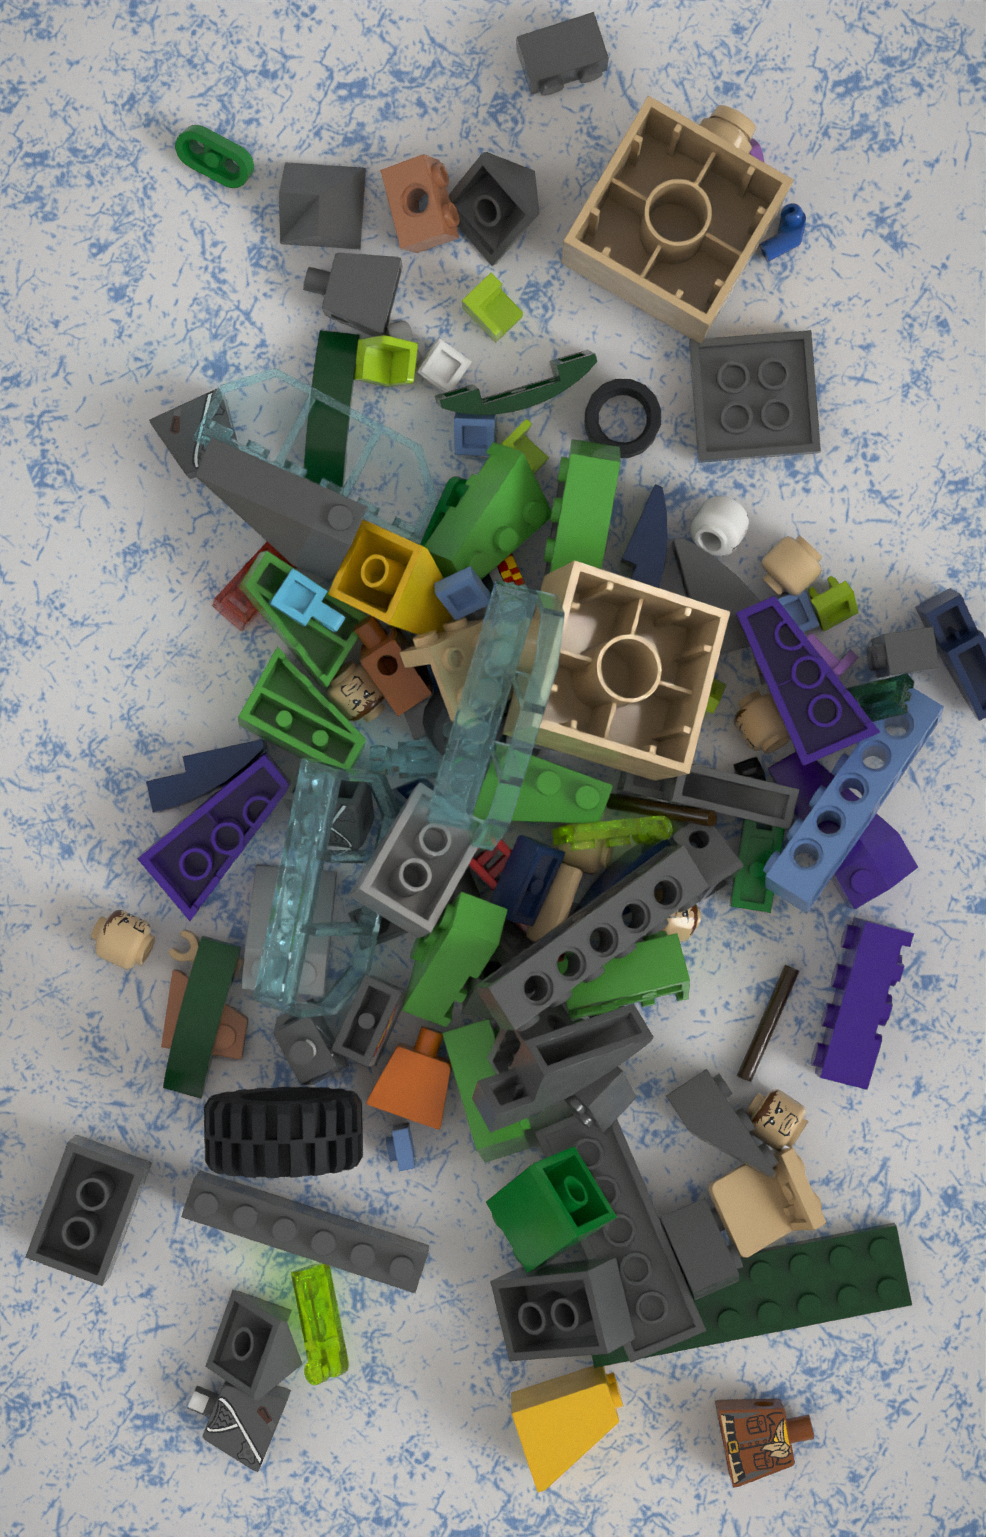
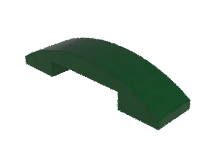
M320 330L309 403L303 478L343 495L354 373L360 334Z
M584 350L551 360L549 362L553 377L481 398L479 388L473 384L441 393L434 397L436 404L442 409L457 413L494 415L514 412L538 405L564 392L591 370L598 362L595 353Z
M206 936L201 937L171 1044L163 1083L164 1089L202 1099L228 992L233 983L242 946Z

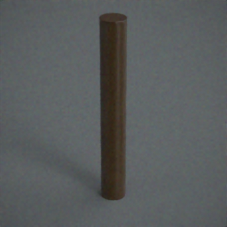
M613 793L610 794L606 804L607 808L611 810L713 827L717 820V814L714 810Z
M784 965L737 1073L738 1077L752 1082L800 972L799 970Z

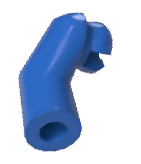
M790 203L783 207L780 214L778 234L759 244L760 250L767 262L801 244L806 225V215L798 204Z

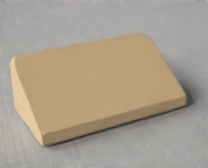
M561 863L534 926L528 927L526 936L536 942L568 918L582 876L580 869Z

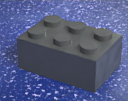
M75 1135L66 1145L25 1258L103 1286L111 1276L152 1162L80 1135Z
M616 1257L547 1264L528 1274L524 1267H520L490 1281L509 1361L608 1354L635 1339Z

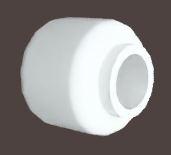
M725 496L709 498L703 503L691 521V538L698 547L713 556L729 555L739 546L748 531V514L742 505L734 499Z

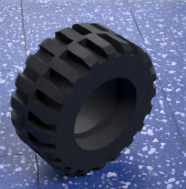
M329 1087L255 1088L214 1094L208 1098L204 1105L205 1163L211 1171L217 1174H226L227 1176L234 1177L244 1176L245 1178H295L311 1175L319 1176L327 1173L334 1174L342 1172V1170H351L357 1167L363 1158L362 1101L354 1091H346L340 1088L331 1089Z

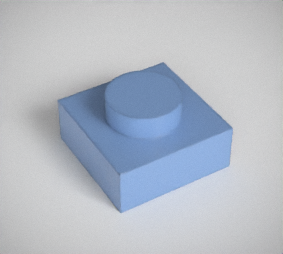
M456 412L454 416L455 455L489 456L486 453L493 442L497 443L496 414L472 415Z
M471 566L434 583L436 596L455 620L492 604L489 590Z
M806 591L798 596L789 594L778 599L802 632L820 626Z
M410 1123L393 1125L392 1137H386L390 1162L397 1161L399 1171L415 1169L417 1161Z

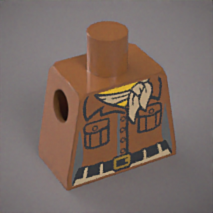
M371 615L362 619L354 626V632L363 643L360 661L397 716H400L432 694V683L426 665L405 668L399 652L412 647V645L398 627L390 625L383 629L376 618Z
M727 1399L715 1401L729 1477L733 1488L792 1467L795 1464L791 1444L814 1439L809 1414L786 1419L785 1410L780 1399Z

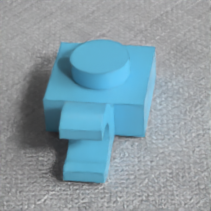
M293 568L269 603L303 627L307 625L312 617L330 631L337 632L346 618L321 602L328 592L327 590Z

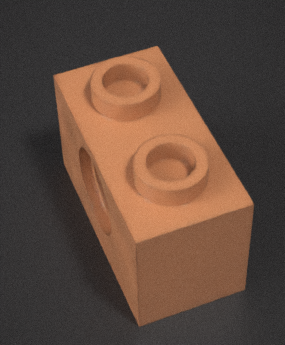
M422 154L380 170L401 249L419 253L459 239L457 225L460 222L459 214L455 205L449 199L446 186H449V176L440 160ZM427 194L429 199L428 205L424 211L420 212V199L423 195Z

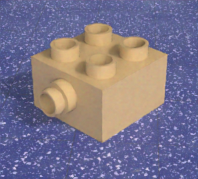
M648 96L565 237L561 263L701 344L780 210L794 180L749 154L752 150L749 142L754 135L756 126L739 111L725 105H718L711 116L702 119L698 125Z
M575 560L545 575L534 616L521 615L517 619L501 615L495 624L490 638L488 658L497 663L504 664L505 671L518 675L503 734L654 781L690 774L730 611Z

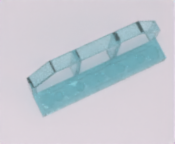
M276 367L219 386L193 440L207 447L212 437L311 482L314 481L305 477L308 471L306 468L285 458L316 399L372 428L373 431L344 487L342 488L325 478H322L320 484H318L347 498L353 490L381 434L412 449L428 496V500L415 525L395 516L393 522L379 516L381 508L359 497L357 502L368 507L363 517L364 520L420 545L422 542L420 535L438 503V497L421 444ZM276 377L308 394L275 460H272L268 457L271 450L250 439L246 445L232 439L231 436L234 431L212 420L225 393Z
M495 580L426 814L427 821L468 830L472 847L493 851L508 830L558 669L565 612L558 595ZM537 603L541 613L535 663L532 673L528 674L516 671ZM513 684L521 709L511 742L506 744L497 742L495 739ZM492 755L499 782L489 815L486 820L473 818L472 815L488 762Z
M301 759L253 997L254 1001L297 1018L337 1015L360 987L364 976L370 975L382 919L381 915L363 905L360 920L356 922L312 923L324 862L367 863L401 811L385 774L372 770L344 769L314 759ZM341 779L345 781L368 782L381 813L374 850H327ZM356 935L350 966L321 1001L296 1003L309 936Z

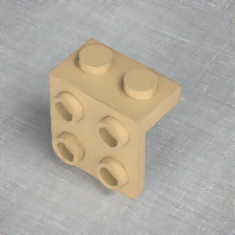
M466 616L457 620L452 619L443 624L444 631L438 634L436 631L421 634L412 639L414 646L399 652L405 668L431 665L449 717L454 724L465 723L511 699L515 687L510 673L505 671L504 664L497 663L488 658V646L493 632L490 618L469 622Z
M794 1148L771 1150L778 1161V1164L772 1167L777 1175L774 1179L763 1175L746 1164H742L709 1184L708 1191L731 1244H734L740 1257L753 1255L791 1231L816 1230L827 1223L821 1211V1201L816 1193L813 1192L805 1175V1165L796 1154Z

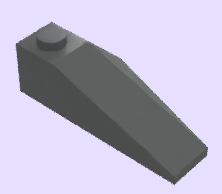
M212 437L195 474V477L290 563L330 582L333 581L368 508L361 503Z

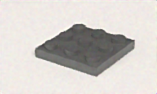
M811 330L704 338L701 344L693 339L689 341L698 463L818 454L821 452Z

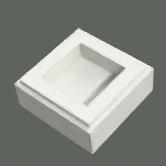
M437 338L415 370V373L445 393L454 390L472 361L440 338Z

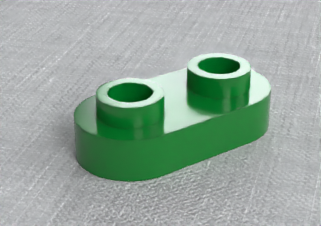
M191 125L176 139L175 150L177 156L186 166L225 187H241L254 172L253 159L245 148L204 126Z

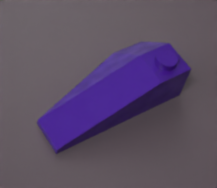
M796 752L767 768L776 784L799 789L794 816L796 819L801 818L802 820H805L813 809L809 806V803L821 785L827 788L835 777L817 760L804 766L801 765ZM849 788L840 793L847 801H857L860 799ZM876 813L831 880L847 907L855 910L890 890L916 870L918 865L900 834ZM829 820L823 821L817 826L825 834H833L840 829L835 822Z

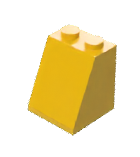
M362 519L354 540L337 571L328 595L389 625L418 635L430 631H436L438 634L444 631L443 624L453 619L435 594L434 583L444 578L428 548Z
M593 1365L511 1392V1414L537 1493L549 1488L619 1423L617 1408L624 1406L615 1373L607 1374L604 1366L594 1368Z

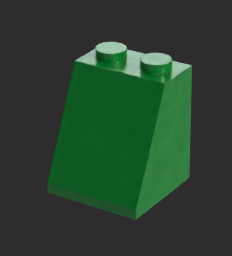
M575 1146L533 1163L486 1201L487 1206L492 1212L495 1224L502 1229L513 1248L515 1258L523 1265L527 1274L551 1262L617 1218Z

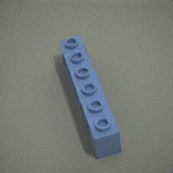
M901 681L894 692L890 689L886 691L876 708L880 713L873 722L881 733L857 742V746L850 756L844 753L839 758L831 772L835 776L827 788L821 785L813 795L809 806L813 809L805 820L798 818L794 822L786 836V839L790 841L782 853L776 850L767 861L763 869L767 873L765 888L807 914L941 721L943 705ZM896 724L902 726L906 733L902 736H892L885 728ZM875 756L880 758L884 765L880 768L872 769L867 767L863 760L867 757ZM847 788H853L858 790L862 797L857 801H847L840 793ZM829 820L835 822L840 829L836 833L825 834L817 826L819 823ZM801 853H809L816 858L817 862L813 866L802 867L794 859Z

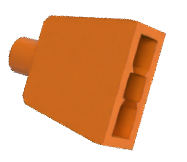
M421 1026L414 1047L399 1042L372 1089L366 1105L440 1130L451 1070L450 1059L437 1055L443 1040L442 1032Z

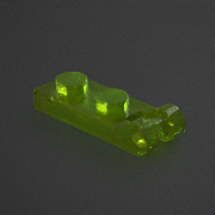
M665 816L572 824L552 829L554 846L570 844L571 852L595 849L596 841H606V848L631 845L630 838L637 844L644 845L653 841L666 840L673 832L672 823Z
M320 1262L291 1272L308 1360L304 1367V1375L306 1380L315 1386L326 1382L329 1377L335 1378L345 1374L349 1368L331 1268L329 1265Z

